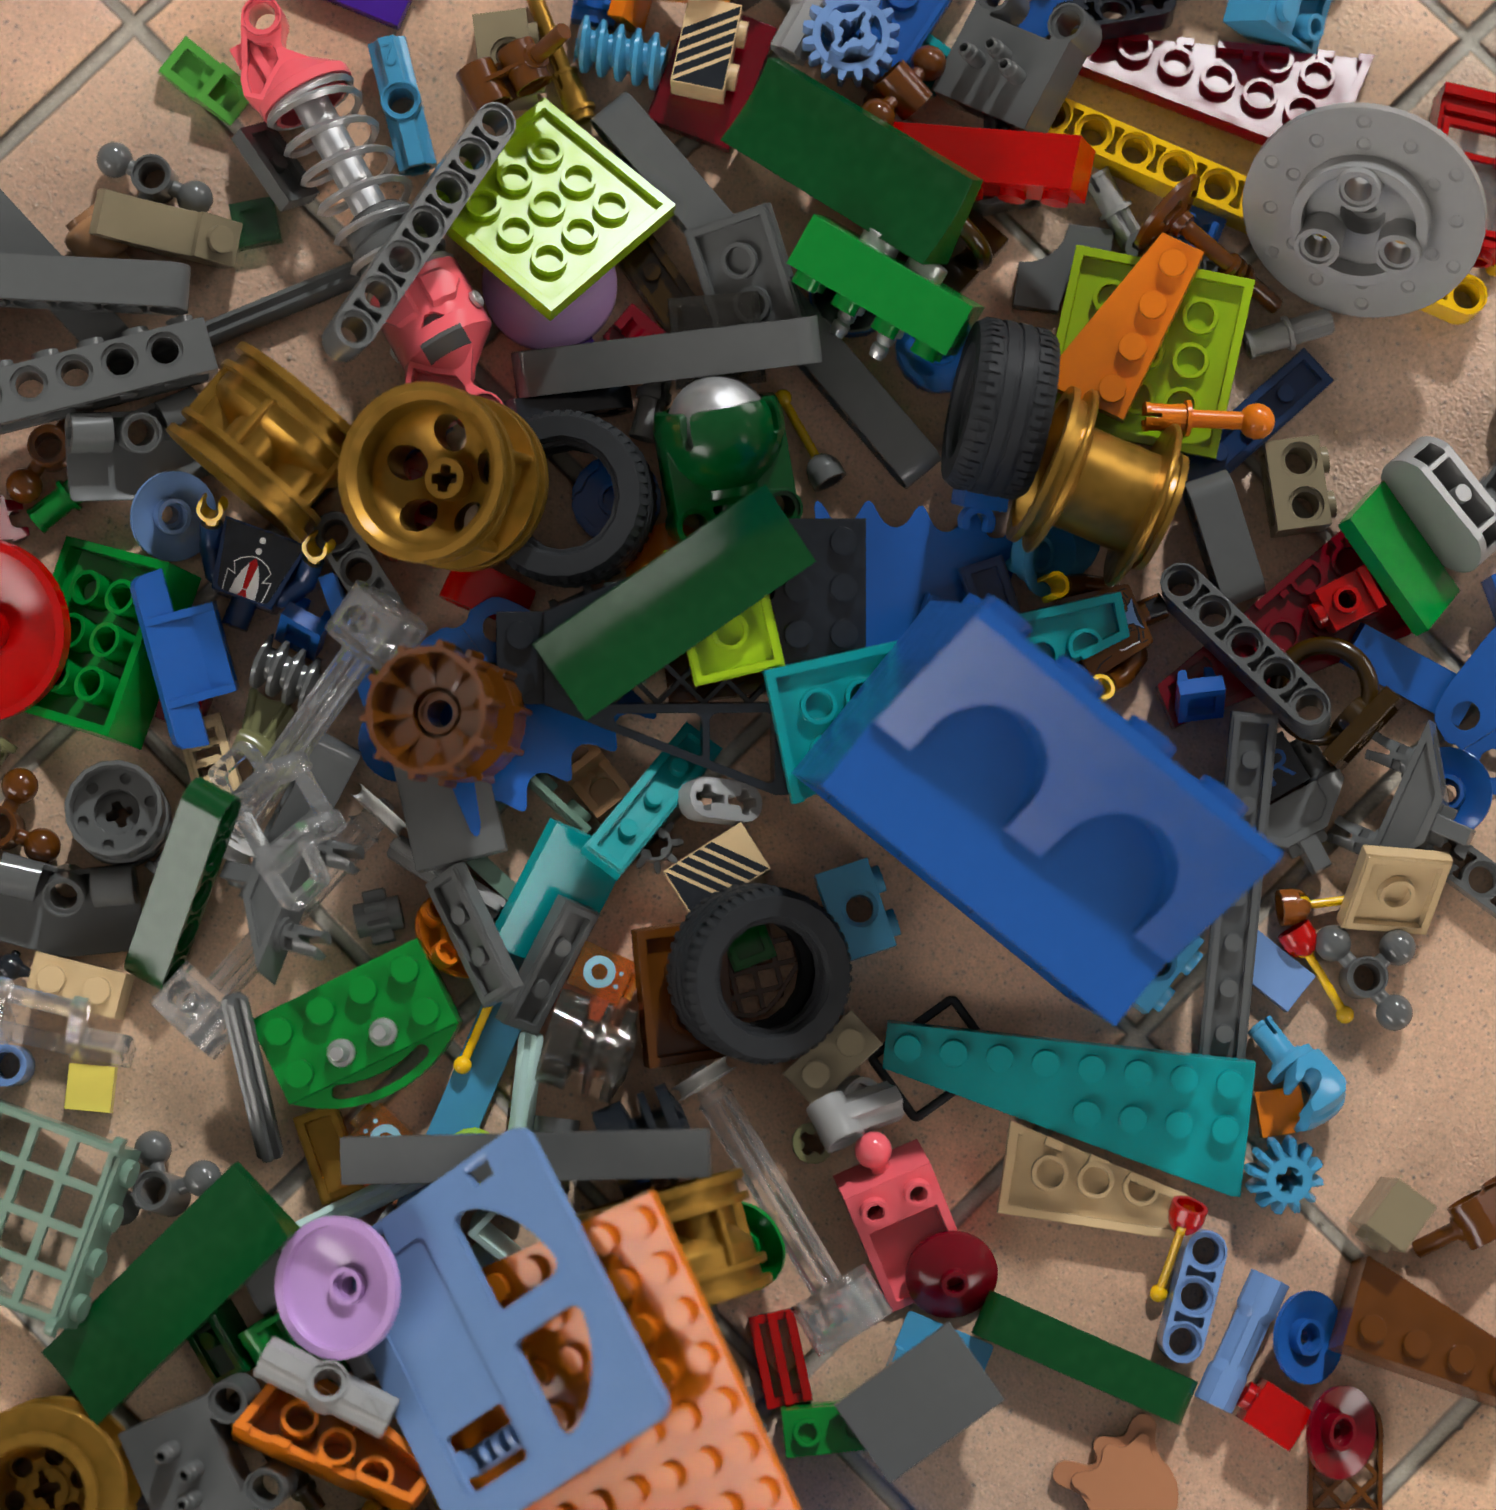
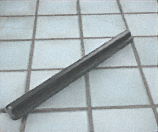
M350 261L205 321L212 347L352 290L361 277L350 274L354 262ZM167 346L160 347L153 353V358L162 364L171 363L178 356L176 350ZM116 358L110 362L109 368L113 374L124 375L131 371L133 363L126 358Z

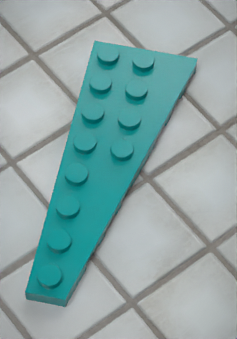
M1121 591L1018 613L1033 628V631L1026 639L1055 661L1060 655H1064L1076 663L1130 637ZM898 640L763 670L788 793L792 804L804 802L805 799L816 794L792 774L793 770Z
M887 1020L882 1068L1229 1196L1241 1197L1256 1068L1255 1060Z

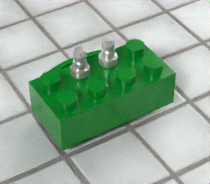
M813 214L787 264L797 269L791 281L813 294L816 292L823 294L828 287L837 292L831 302L834 307L839 309L838 318L833 321L830 329L833 335L842 339L850 330V324L854 323L857 315L861 317L867 310L876 315L870 327L879 333L877 341L873 342L870 347L869 355L878 361H882L887 356L889 347L894 344L896 338L901 339L904 333L915 338L910 350L931 363L935 361L940 363L944 355H958L971 327L978 320L985 307L943 284L942 282L948 273L940 264L922 265L908 257L907 261H904L897 257L899 250L878 238L881 234L876 230L870 228V232L864 229L862 234L859 235L830 217Z
M415 938L253 1018L258 1041L289 1105L293 1104L317 1109L355 1107L378 1101L402 1090L425 1074L440 1059L463 1023L438 968L430 962L419 938ZM424 1044L428 1047V1055L414 1069L390 1085L357 1097L344 1099L334 1097L333 1089L335 1086L351 1084L377 1076L405 1059L418 1045Z

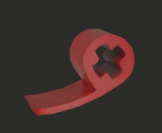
M487 568L473 572L450 571L439 597L467 611H470L491 597L508 599L529 610L536 592L534 589L493 568ZM496 614L490 615L488 618L496 621Z

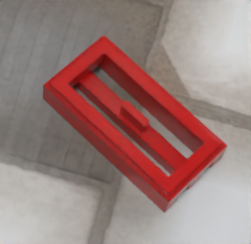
M794 1308L748 1317L767 1409L770 1410L784 1405L788 1406L798 1402L813 1400ZM778 1320H787L801 1392H792ZM759 1324H769L783 1390L782 1396L774 1397Z

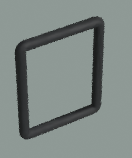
M955 996L944 998L913 1021V1023L925 1024L952 1005L969 1029L981 1030L960 1000ZM883 1042V1045L868 1060L883 1082L887 1080L889 1084L895 1086L896 1083L886 1069L882 1068L883 1065L878 1060V1057L884 1054L885 1042ZM898 1088L903 1098V1110L915 1122L924 1119L955 1096V1094L945 1091L916 1112Z

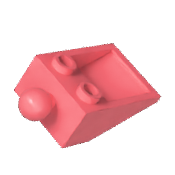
M870 1131L864 1133L855 1144L854 1152L860 1164L833 1175V1178L891 1313L915 1303L909 1294L905 1277L907 1263L913 1251L920 1243L935 1234L958 1230L931 1163L918 1139L892 1149L890 1141L884 1134ZM952 1277L947 1281L946 1285L954 1286L959 1284L962 1278Z

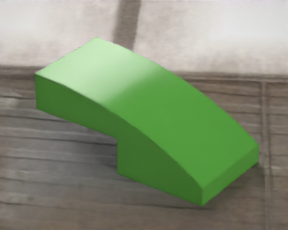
M187 36L184 37L158 70V74L230 127L249 104L243 94L241 76L222 62L220 64Z

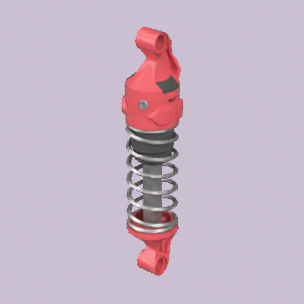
M248 0L241 12V43L229 49L241 70L243 94L252 108L261 114L264 122L267 123V127L278 131H285L304 126L305 131L286 145L284 156L298 158L313 151H318L322 161L303 174L300 185L312 188L332 179L334 180L339 190L327 197L319 205L317 215L330 217L350 208L354 218L349 225L336 234L333 245L343 247L349 245L354 253V264L350 274L362 276L411 205L407 201L412 192V180L404 175L390 174L396 161L395 151L389 146L374 144L379 133V121L371 116L358 115L363 102L362 92L353 87L354 77H352L348 66L340 60L305 56L287 49L289 22L279 4L275 0ZM266 14L275 15V20L269 28H256V23L261 16ZM349 94L353 95L355 104L348 115L339 117L335 108ZM366 122L371 126V134L368 140L361 146L355 145L346 129L351 123ZM309 138L311 139L312 143L302 148L295 149L297 146H299ZM383 152L387 155L388 162L379 175L373 176L363 159L366 153ZM324 169H328L329 172L316 178H313L315 175H317ZM391 181L400 182L404 185L405 191L399 200L386 199L379 186L382 183ZM344 198V202H341L333 207H330L331 205L335 204L336 202ZM413 224L415 232L427 238L425 230L421 226ZM442 238L382 326L381 331L391 347L390 354L397 363H400L405 372V384L425 381L437 382L503 404L497 395L474 385L477 363L490 333L492 322L483 308V297L479 292L473 290L456 258H453L454 255L445 252L446 243L445 239ZM389 258V262L395 270L404 272L402 265L397 260ZM368 293L367 301L375 307H380L378 299ZM460 419L453 421L448 427L449 429L458 424L465 429Z

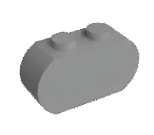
M1431 436L1419 437L1385 465L1381 473V482L1385 481L1443 566L1457 572H1471L1496 551V502L1448 443Z

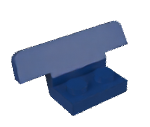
M160 568L134 578L130 585V592L170 739L173 745L179 749L210 745L199 701L235 692L240 688L217 601L214 600L174 611L164 572Z

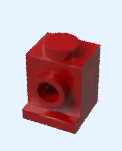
M1364 564L1312 592L1309 595L1312 603L1308 605V608L1316 625L1320 629L1325 627L1331 636L1376 613L1387 604ZM1340 593L1349 594L1353 602L1351 608H1344L1340 605L1338 600Z

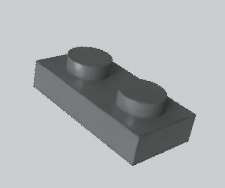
M261 122L240 128L231 138L280 212L309 204L320 193L317 187L310 188L300 185L302 176L306 171L297 158L284 156L287 143L279 131L267 127V123Z

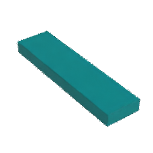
M686 722L668 744L699 755L700 731ZM710 740V760L715 761L720 755L722 748ZM662 751L583 846L580 853L618 881L678 807V795L681 786L688 781L702 777L708 769Z

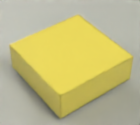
M69 1063L64 1109L113 1113L118 1067Z

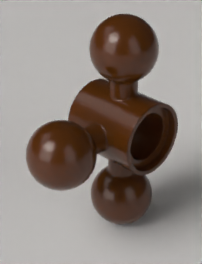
M925 45L913 53L910 66L904 59L897 62L872 86L874 89L870 90L864 97L862 108L892 126L896 114L902 121L906 120L933 95L923 81H935L943 74L946 68V58L943 52L935 46Z
M65 419L59 420L56 426L52 424L40 425L30 433L27 440V449L32 461L27 468H18L12 471L6 480L7 494L15 502L29 504L39 498L43 489L40 476L44 471L58 472L64 468L67 469ZM48 438L57 439L62 443V450L59 455L51 459L42 458L37 453L39 444Z
M14 768L4 775L1 782V790L5 800L2 806H0V816H7L11 827L8 835L0 839V850H10L21 845L24 847V852L29 859L47 864L51 863L58 857L61 850V842L58 835L48 828H37L31 832L27 831L23 818L17 813L20 804L28 803L36 796L39 786L38 780L30 770Z

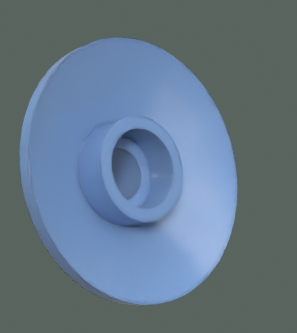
M165 471L149 478L139 488L131 505L130 525L135 540L146 553L163 561L177 562L189 559L200 552L201 519L196 513V506L204 493H207L206 503L208 507L217 510L214 497L206 484L190 473ZM170 506L172 517L168 522H164L162 520L163 510Z

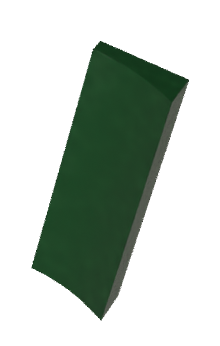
M768 58L748 101L720 139L870 232V228L876 230L881 234L878 238L922 265L948 264L983 182L979 177L780 58Z
M762 484L532 644L587 721L815 563L816 560L784 514L767 485Z
M237 1161L91 1303L88 1315L78 1324L77 1329H65L42 1353L70 1386L90 1420L99 1425L123 1405L283 1249L300 1227L242 1164Z

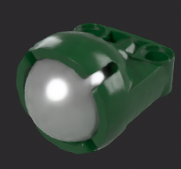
M727 375L705 376L694 380L683 388L674 399L671 407L666 411L654 413L652 432L667 509L665 528L673 541L680 542L686 538L683 532V522L688 515L694 513L697 516L699 529L762 484L767 485L774 498L779 495L783 498V512L787 518H801L803 504L800 497L796 494L783 410L773 392H756L742 380Z

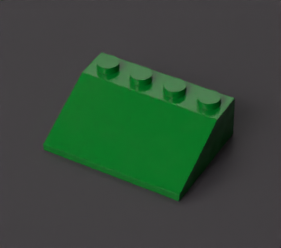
M66 536L53 576L64 594L70 615L71 642L69 654L64 669L54 687L39 703L23 713L141 750L158 704L159 695L130 592L131 582L138 576L162 568L173 609L178 611L192 607L201 578L170 562Z

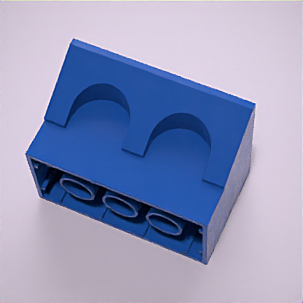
M968 593L961 603L930 600L793 770L792 774L1070 1001L1116 1026L1166 962L1170 963L1273 868L1284 853L1242 819L1249 808L1234 793L1206 774L1198 780L1172 761L1171 758L1178 749L1162 733L1136 715H1132L1127 721L1100 701L1099 698L1106 689L1090 673L1064 655H1060L1055 661L1029 642L1026 638L1033 631V628L1008 605L990 594L982 600L974 594Z

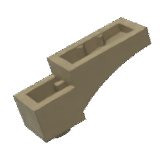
M104 188L97 190L89 234L166 257H180L220 269L233 268L235 266L243 223L204 211L198 212L170 206Z

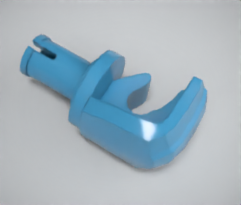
M1271 1015L1259 1021L1249 1030L1248 1035L1255 1040L1273 1063L1271 1070L1266 1076L1273 1085L1284 1081L1283 1093L1285 1095H1290L1301 1081L1305 1090L1310 1095L1308 1103L1299 1112V1121L1293 1128L1296 1133L1310 1131L1326 1123L1339 1113L1345 1102L1346 1079L1319 1048L1313 1049L1309 1043L1294 1047L1276 1025Z

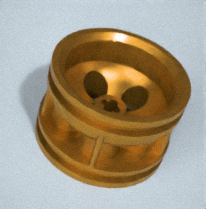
M241 341L235 347V352L239 358L235 362L230 359L224 360L221 364L222 368L194 401L188 407L185 406L181 411V414L186 419L182 425L179 426L171 422L166 428V432L195 461L244 503L284 534L302 544L308 536L303 528L308 523L317 526L322 521L311 506L325 489L339 486V458L351 425L310 388L276 361L249 343Z
M425 381L394 387L376 397L362 410L350 427L342 446L338 465V485L341 502L350 523L357 533L376 550L404 561L427 564L450 571L473 572L491 568L504 562L519 551L530 539L544 513L548 497L549 474L546 456L537 435L531 426L514 410L496 401L472 395L449 385ZM460 419L466 430V443L461 450L453 451L446 442V431L453 421ZM419 449L426 456L428 469L421 478L409 480L403 470L404 461L409 452ZM488 457L490 460L489 483L485 479L483 471ZM457 478L456 483L451 484V479ZM432 501L438 508L437 518L430 527L419 531L414 522L415 512L422 503ZM479 503L481 505L479 511L465 527L464 516L467 510Z
M742 1167L713 1173L712 1176L707 1178H694L655 1189L708 1306L753 1292L774 1282L771 1272H761L759 1263L767 1260L766 1252L755 1251L742 1200L750 1198L748 1190L739 1191L736 1181L744 1177ZM622 1198L575 1214L579 1222L582 1223L626 1203V1200Z

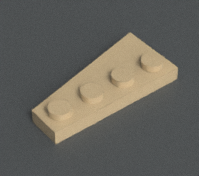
M1009 1121L997 1213L1173 1240L1175 1231L1172 1230L1168 1222V1210L1173 1197L1178 1195L1188 1196L1187 1194L1021 1124Z

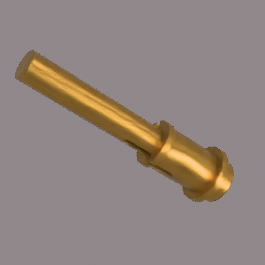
M526 0L534 22H537L538 32L542 39L555 27L546 1ZM562 45L549 57L554 70L552 82H554L564 108L563 113L581 126L589 123L590 119L595 116L593 111L596 109L594 101H589L578 74L577 66L570 65Z

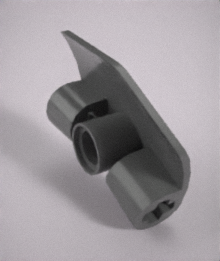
M190 386L135 411L68 412L65 419V450L70 499L72 501L133 500L139 488L149 478L161 472L183 471L199 479L210 475L166 432V428L171 422L181 426L186 420L181 411L185 406L188 407L198 396L195 389ZM140 419L146 425L147 433L142 442L134 445L128 438V428L132 422Z
M3 853L0 860V941L58 957L127 952L129 950L142 913L138 876L134 863L81 868L75 864L54 866L12 853ZM60 883L69 884L76 890L77 896L71 898L64 897L59 894L55 885Z

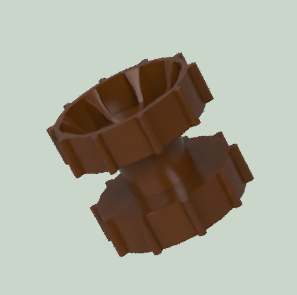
M441 639L437 640L436 646L409 648L399 645L397 647V655L386 662L376 675H368V680L372 683L366 699L365 714L360 715L359 720L367 724L370 738L377 749L374 758L390 762L394 766L407 771L408 779L425 783L428 776H434L438 778L439 786L452 789L457 787V783L480 781L493 784L495 782L494 775L505 768L515 755H524V750L520 746L525 734L526 716L533 714L531 709L525 708L522 694L514 682L517 678V673L500 669L498 666L484 661L483 653L467 649L465 655L455 651V644ZM450 704L453 709V718L448 725L443 726L440 720L441 712L444 707Z

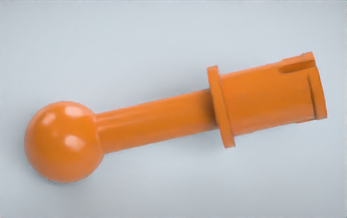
M1185 400L1183 404L1144 402L1141 415L1155 416L1146 417L1145 420H1141L1142 431H1164L1168 426L1175 423L1181 427L1183 437H1189L1192 428L1241 430L1246 437L1259 440L1267 437L1275 425V417L1272 410L1261 403L1250 404L1242 411L1193 409L1191 400Z

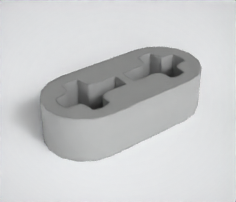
M700 777L686 782L679 790L678 806L682 814L688 819L697 822L734 826L740 822L744 824L755 820L762 810V799L758 789L738 780ZM698 792L699 796L703 798H712V803L704 806L702 801L696 799V793ZM736 797L737 801L743 802L744 809L742 810L739 805L728 804V799Z

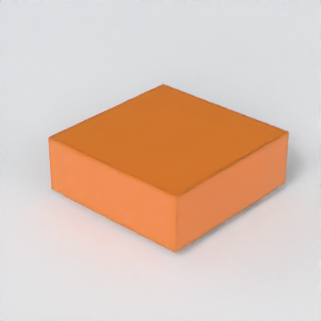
M1297 1085L1290 1095H1285L1283 1088L1253 1092L1260 1138L1296 1133L1293 1128L1300 1119L1299 1112L1304 1108L1300 1085Z

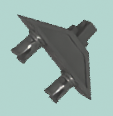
M1428 719L1418 744L1413 748L1376 732L1372 740L1390 750V754L1367 749L1365 759L1400 772L1401 782L1379 829L1374 832L1339 815L1334 823L1351 833L1352 838L1329 833L1328 843L1336 844L1358 855L1362 845L1426 850L1431 845L1442 848L1446 838L1469 847L1476 831L1454 821L1458 810L1449 806L1436 724Z
M326 799L262 849L257 858L253 859L251 865L226 860L220 874V878L225 879L230 886L241 889L239 897L244 902L256 969L274 985L288 951L322 961L326 955L310 943L331 945V934L328 931H320L299 925L322 865L355 875L360 869L345 858H365L363 846L333 840L342 815Z

